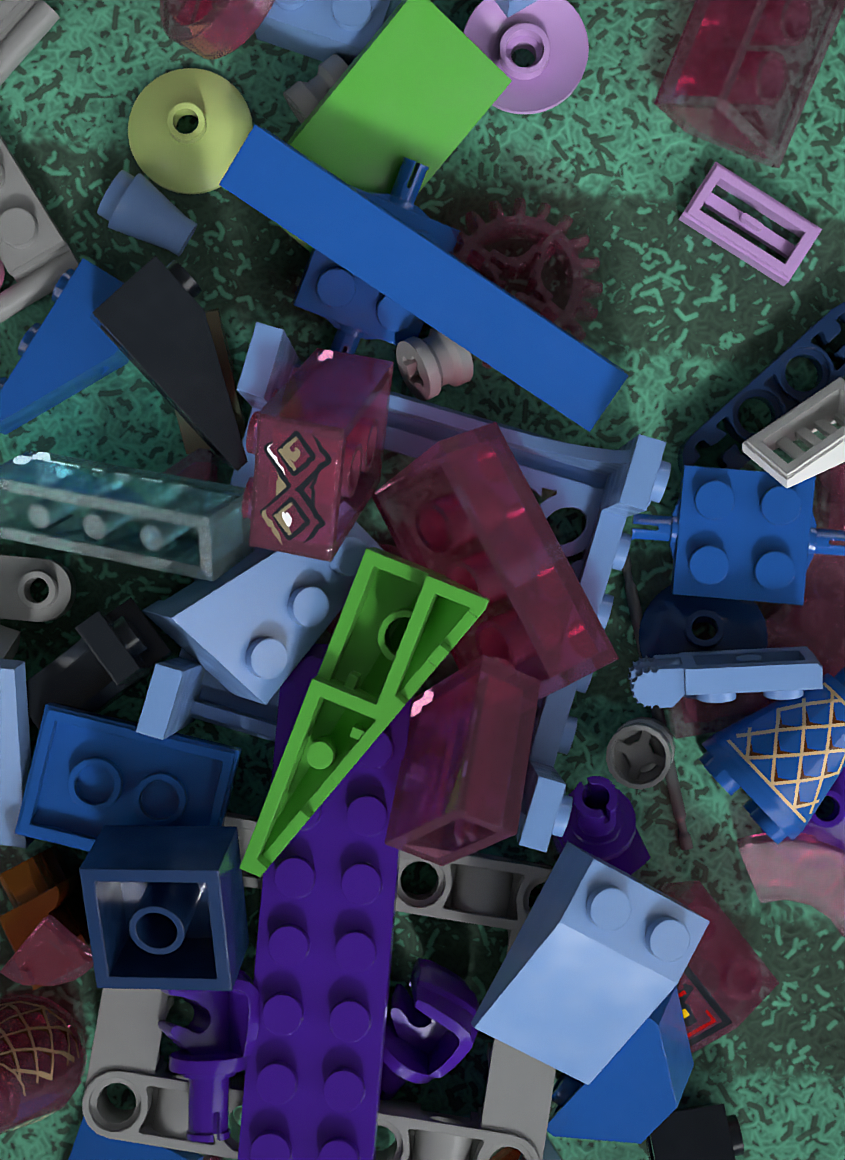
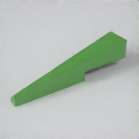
M376 547L366 548L318 675L311 680L239 869L258 877L263 875L486 610L490 601L489 598L434 570Z

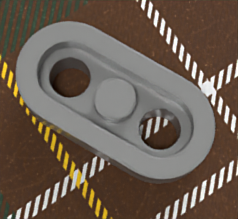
M0 555V619L45 622L56 620L70 610L76 598V583L72 573L66 566L51 559ZM38 578L46 581L49 587L48 596L42 602L35 601L30 593L31 584Z

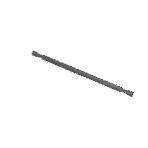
M628 554L621 571L624 575V590L639 657L642 659L639 648V629L643 613L637 586L633 582L631 573L632 563L630 554ZM658 705L653 706V708L650 706L652 718L664 723L667 727L663 708H659ZM673 760L670 769L665 775L673 816L678 824L681 850H689L693 848L691 835L687 831L686 811L675 761Z

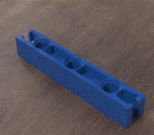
M254 125L219 183L220 186L589 432L628 377V374L622 368L263 127Z

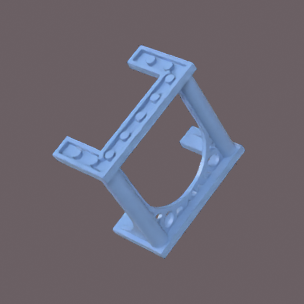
M256 322L237 386V391L252 406L242 441L248 462L238 471L235 469L233 471L211 546V550H216L217 552L212 556H208L204 571L209 568L219 567L245 550L244 546L248 543L271 465V461L263 448L267 443L273 441L269 449L274 454L283 420L455 470L475 479L494 492L509 507L522 525L536 559L539 576V601L535 624L529 641L515 665L487 693L454 710L428 716L411 717L406 781L463 797L501 814L510 820L519 845L546 853L551 835L563 836L571 813L573 797L565 795L566 783L555 770L554 764L558 752L568 754L575 736L578 719L569 716L575 692L586 693L592 678L596 657L588 655L587 651L593 631L603 632L609 620L614 596L606 594L605 590L611 569L621 571L629 552L632 535L624 533L623 528L627 517L647 511L651 501L657 503L661 501L671 471V463L662 460L667 442L639 434L617 450L587 447L566 443L441 405L421 401L417 398L301 365V361L283 329ZM497 475L510 478L512 482L507 486ZM524 487L532 489L538 496L542 495V488L556 492V495L543 501L536 511L528 509L524 505L522 498ZM562 508L580 510L585 516L586 523L583 532L578 538L564 545H554L545 540L542 528L549 515ZM583 551L581 560L573 562L566 572L567 575H572L573 578L566 583L558 582L553 576L556 559L573 556ZM569 600L565 614L554 609V606ZM547 621H554L558 625V635L553 639H545L541 634V627ZM181 648L179 657L155 664L136 732L164 740L194 722L195 719L275 742L280 688L266 705L234 695ZM541 651L554 652L550 666L544 659ZM526 676L536 677L541 686L540 688L532 687V698L538 706L535 715L531 707L517 695L519 684ZM500 703L506 704L514 708L520 715L524 725V735L518 745L512 747L503 746L491 736L487 727V715L492 706ZM462 721L472 722L474 734L481 749L467 746L470 740L469 737L462 739L452 738L451 734L455 726ZM437 728L438 736L422 733V731Z

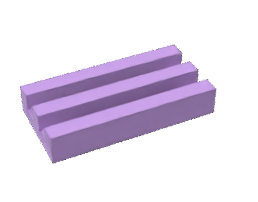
M715 162L678 219L782 286H785L790 281L822 230L718 162ZM715 185H718L798 236L800 240L795 246L752 216L743 213L712 193ZM701 207L708 208L787 259L786 262L779 261L701 211Z

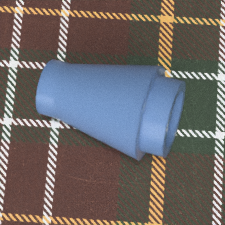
M121 170L114 178L97 211L98 215L109 221V229L167 249L178 257L184 251L198 225L186 217L141 173L134 177L125 170Z

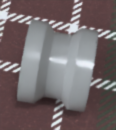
M434 328L430 329L428 337L424 339L412 336L399 342L397 345L396 360L403 381L410 392L421 401L439 395L442 386L446 384L457 387L472 379L474 365L471 353Z

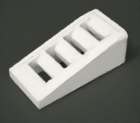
M839 377L742 443V452L785 488L794 486L845 462V380ZM837 422V423H839L842 427L839 428V429H837V428H836L835 426H833L832 424H834V423ZM819 431L826 438L821 440L814 432ZM799 439L810 449L805 452L793 441ZM780 448L794 460L787 463L773 450Z

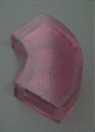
M766 833L736 839L739 852L760 903L789 900L811 905L828 916L841 935L845 937V850L818 841L816 836L800 833L793 841L787 836L778 845Z

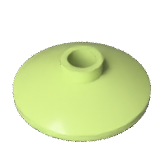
M177 69L157 77L139 94L129 116L128 139L137 164L153 182L176 193L201 194L221 187L219 183L251 132L253 121L245 99L228 80L204 69ZM192 115L198 118V126L193 132L183 134L177 131V123L183 116Z

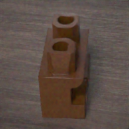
M57 845L0 874V882L13 906L11 910L0 916V924L33 990L93 959L85 905L79 895V892L82 891L80 871L73 875L71 874Z

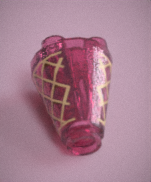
M12 993L0 997V1135L42 1121L65 1107L82 1082L87 1061L85 1029L81 1023L73 1019L68 1011L49 998L26 993L19 995Z

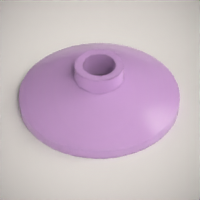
M483 0L470 15L463 32L512 80L492 104V106L502 111L524 115L547 111L567 99L576 89L584 75L589 53L588 36L580 15L567 0H538L508 18L494 0ZM518 49H527L534 55L535 61L528 67H520L513 62L511 55Z

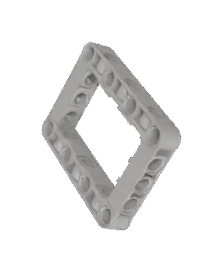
M227 812L224 826H237L242 862L259 817ZM401 840L396 911L507 929L508 954L531 911L529 907L531 891L537 885L546 882L554 866ZM415 861L429 863L437 872L435 886L424 894L409 892L401 882L400 877L403 870ZM242 870L243 886L262 889L263 875L258 877ZM103 988L82 1099V1111L87 1125L96 1134L109 1139L238 1160L240 1125L233 1116V1110L243 1104L245 1075L236 1073L234 1076L229 1077L230 1138L219 1141L217 1140V1134H213L214 1142L200 1143L187 1140L189 1079L184 1078L182 1074L171 1072L169 1070V1062H164L165 1056L159 1055L163 1031L158 1027V1021L166 1020L170 1008L174 1005L175 996L168 995L162 992L161 989ZM494 1038L493 1043H488L486 1053L488 1077L483 1107H478V1112H471L470 1118L421 1110V1103L398 1099L380 1100L378 1125L388 1128L394 1134L395 1141L390 1147L376 1151L375 1160H490L491 1155L502 1147L518 1149L523 1154L521 1160H543L556 1069ZM112 1083L127 1085L135 1095L136 1107L126 1110L115 1107L108 1098L107 1086Z

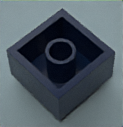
M104 825L79 868L97 988L233 990L249 944L242 869H239L241 858L237 826Z

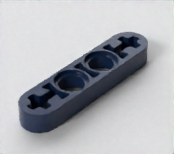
M845 302L823 315L684 441L677 457L681 473L682 466H694V463L700 457L695 449L698 443L704 448H708L719 442L727 434L716 426L721 420H723L730 436L740 444L755 435L746 431L738 419L739 408L745 400L757 399L765 403L771 413V424L839 377L842 378L845 375V344L830 356L821 349L822 346L829 343L841 331L840 324L836 320L839 319L845 323ZM812 338H816L819 347L811 343ZM792 358H807L816 367L818 377L812 390L798 391L787 382L785 369ZM831 359L839 363V366L836 369L834 368ZM735 443L724 450L716 461L721 468L740 470L751 458L744 452L740 454Z

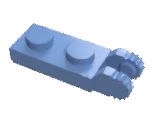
M807 646L681 652L679 654L653 655V658H648L646 655L645 658L641 659L639 657L638 661H633V666L629 667L630 674H628V679L631 680L629 683L631 691H633V698H636L638 704L642 703L644 707L651 706V708L655 705H658L659 708H672L685 694L696 695L697 700L706 703H725L735 700L737 697L736 693L763 692V696L769 699L791 700L802 697L804 690L823 689V666Z

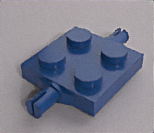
M403 157L402 165L390 194L366 192L352 186L452 254L461 231L429 218L414 204L429 167ZM315 248L312 249L292 302L294 306L325 317L337 328L328 355L323 362L324 364L334 369L337 365L339 371L349 373V367L361 338L365 340L381 339L397 346L399 342L405 339L419 336L424 321Z
M684 465L682 466L679 499L671 516L635 514L632 517V524L657 526V529L631 528V540L642 539L669 542L673 558L671 593L677 595L803 605L806 572L814 554L845 556V545L829 544L830 540L845 541V530L816 528L817 524L813 514L816 476L785 488L768 472Z

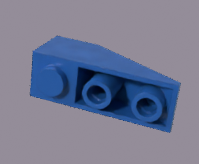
M84 258L76 270L70 268L60 277L51 297L55 304L43 323H35L23 336L18 347V355L21 358L8 378H0V433L7 435L129 362V359L90 318L92 312L124 284L123 282Z

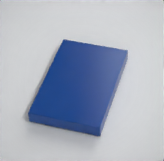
M48 703L45 705L14 834L90 851L104 825L224 826L242 748L180 733H174L161 740L137 733L138 723L60 704Z

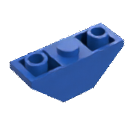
M677 986L674 987L589 1085L562 1073L553 1087L552 1101L556 1104L549 1116L547 1132L554 1137L641 1144L678 1107L694 1062Z

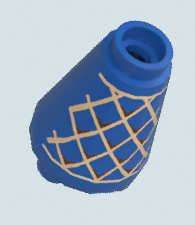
M845 667L834 677L829 673L823 675V689L804 690V695L797 699L776 700L716 732L702 743L703 747L707 750L699 758L704 768L731 796L741 787L751 797L743 807L777 845L787 836L793 841L804 830L845 767Z

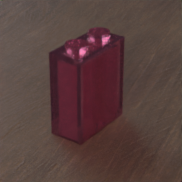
M482 655L414 698L408 743L401 759L384 844L444 866L517 834L540 680L516 670L515 666L505 659Z

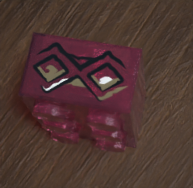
M317 348L300 368H294L290 379L281 389L276 388L274 390L271 400L261 411L253 413L247 430L246 449L248 453L255 454L254 477L249 478L242 500V515L244 518L251 519L249 546L328 562L333 560L381 480L394 362Z

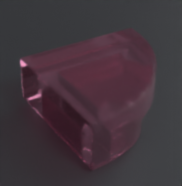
M49 915L43 918L2 968L0 973L22 985H60L76 980L94 967L92 951L58 920Z

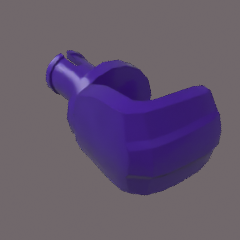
M601 776L587 777L588 784L583 785L582 782H579L576 788L568 794V796L573 797V802L563 836L551 835L558 856H560L568 841L632 875L651 858L636 829V813L630 800L619 789H616L609 779Z
M418 958L414 964L409 986L412 988L413 998L410 997L403 985L397 983L390 1002L391 1015L387 1016L380 1100L393 1099L407 1080L416 1084H427L434 1078H442L466 1056L477 1036L478 1030L471 1025V1021L480 1006L476 994L460 976L431 960Z
M241 969L232 991L161 990L168 995L182 997L194 1009L193 1020L187 1026L181 1027L164 1020L158 1021V1027L181 1049L169 1055V1070L182 1074L184 1078L189 1079L188 1130L186 1131V1139L192 1142H214L213 1134H217V1140L219 1141L230 1138L229 1077L234 1076L236 1072L247 1069V1056L251 1055L257 1041L260 1015V994L258 989L253 985L251 977Z

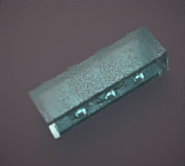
M29 450L0 465V538L215 581L255 551L252 489Z

